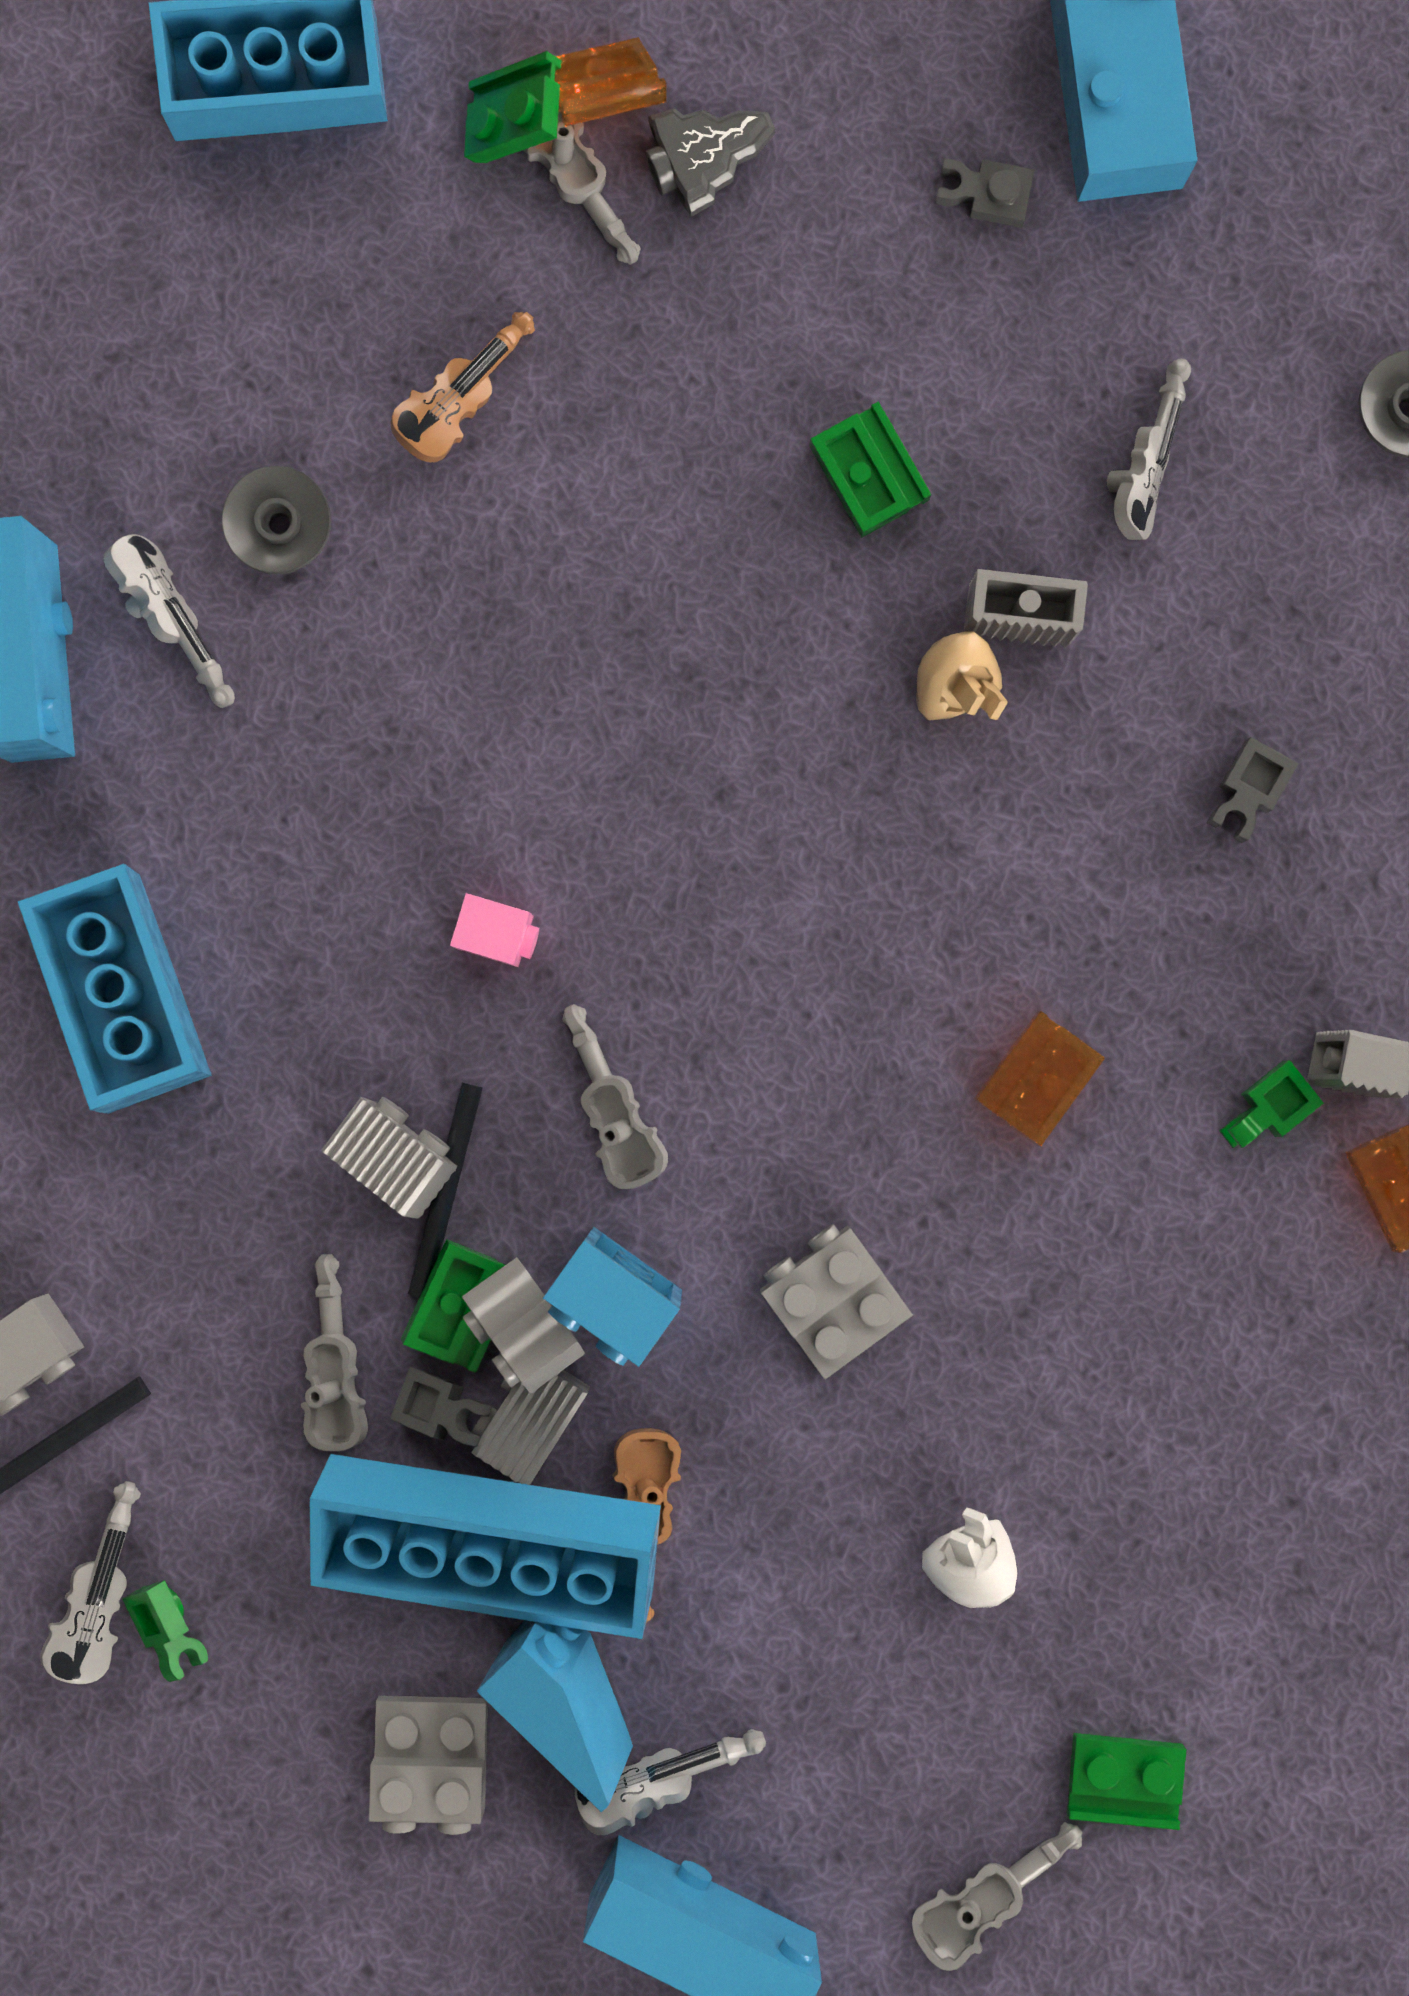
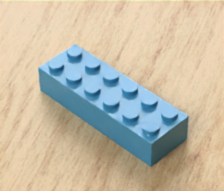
M330 1454L310 1496L311 1586L642 1639L653 1593L661 1505Z

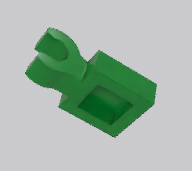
M1290 1060L1282 1061L1241 1094L1251 1108L1239 1114L1219 1131L1232 1148L1237 1145L1241 1148L1245 1147L1267 1128L1274 1137H1283L1323 1105L1324 1102Z
M165 1580L144 1586L122 1598L145 1647H154L159 1659L161 1674L167 1681H177L184 1677L183 1670L179 1665V1656L182 1652L187 1654L192 1666L202 1665L208 1661L205 1646L199 1640L183 1635L189 1631L183 1619L184 1608L178 1595L168 1588Z

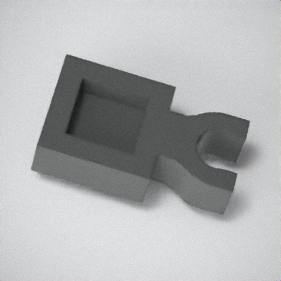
M944 158L941 175L954 177L960 186L954 190L938 187L935 204L950 207L960 203L972 204L970 218L1022 228L1035 170L982 159L979 172L968 169L966 165L958 160Z
M1252 737L1244 741L1219 786L1231 795L1227 802L1215 808L1207 824L1217 828L1222 825L1227 813H1233L1240 820V827L1233 838L1241 843L1248 841L1256 826V810L1259 809L1264 813H1268L1274 809L1299 763Z
M410 1367L390 1419L436 1439L445 1440L446 1434L449 1432L454 1440L477 1447L481 1436L469 1432L466 1424L467 1419L473 1412L489 1417L492 1406L472 1399L460 1400L464 1389L463 1386L421 1369Z

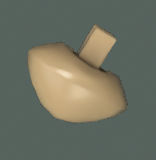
M960 632L938 640L923 656L918 668L916 701L918 710L927 720L950 719L963 713L975 715L979 707L988 714L990 719L998 720L1008 701L1000 692L1002 689L1001 671L988 642L975 632Z

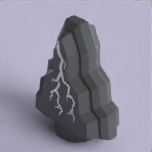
M672 108L648 116L649 126L656 147L645 151L648 168L660 195H665L675 190L679 200L692 217L715 204V193L733 182L737 165L756 157L775 135V127L768 112L738 110L718 118L705 110L682 115L678 110Z

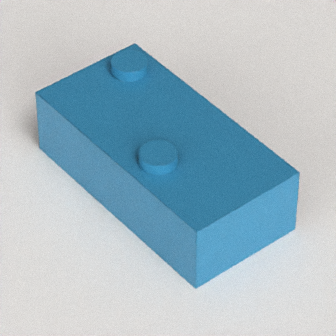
M173 0L148 2L161 114L175 141L292 132L388 121L377 18L373 0Z
M1050 0L1077 201L1183 189L1198 160L1175 0Z
M22 516L0 518V758L10 763L75 757L65 635H71L73 632V618L68 603L62 602L57 544Z
M121 864L18 901L91 1111L109 1114L212 1076L140 874L126 864Z
M618 1835L589 1895L583 1937L584 1943L690 1996H816L822 1984L815 1932L712 1882L711 1874L697 1863L686 1860L680 1866Z

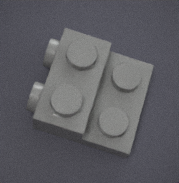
M832 1224L818 1233L807 1243L812 1249L809 1254L796 1263L792 1261L790 1256L777 1263L763 1275L768 1283L760 1289L763 1297L824 1379L830 1377L913 1316L848 1225L838 1231L836 1226Z
M378 1696L375 1716L374 1759L370 1765V1822H382V1829L389 1833L410 1832L416 1828V1823H438V1831L449 1835L466 1833L471 1830V1824H481L485 1811L488 1702L484 1698Z

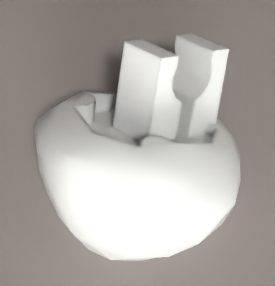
M966 1507L962 1514L965 1519V1526L937 1538L922 1553V1569L935 1587L954 1602L969 1608L994 1607L1010 1598L1015 1591L1017 1579L1015 1555L1010 1539L999 1520H988L986 1514Z

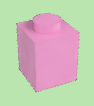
M466 893L450 946L461 951L518 967L521 957L531 958L538 939L539 928L531 925L534 916L528 911Z

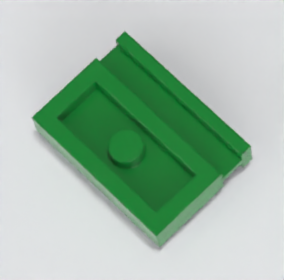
M545 51L469 81L468 89L474 92V102L467 105L464 157L474 163H488L556 139L560 84L555 82V71L561 69L562 60Z
M879 401L872 404L870 409L859 415L856 413L810 439L809 446L861 538L903 516L915 506L930 500L931 492Z
M446 1239L401 1337L403 1345L451 1364L456 1363L464 1366L469 1371L476 1373L491 1338L481 1344L466 1324L463 1316L470 1312L471 1309L462 1296L506 1264Z
M1073 1733L1069 1794L1066 1810L1068 1818L1072 1820L1180 1830L1178 1815L1179 1805H1182L1187 1749L1181 1743Z

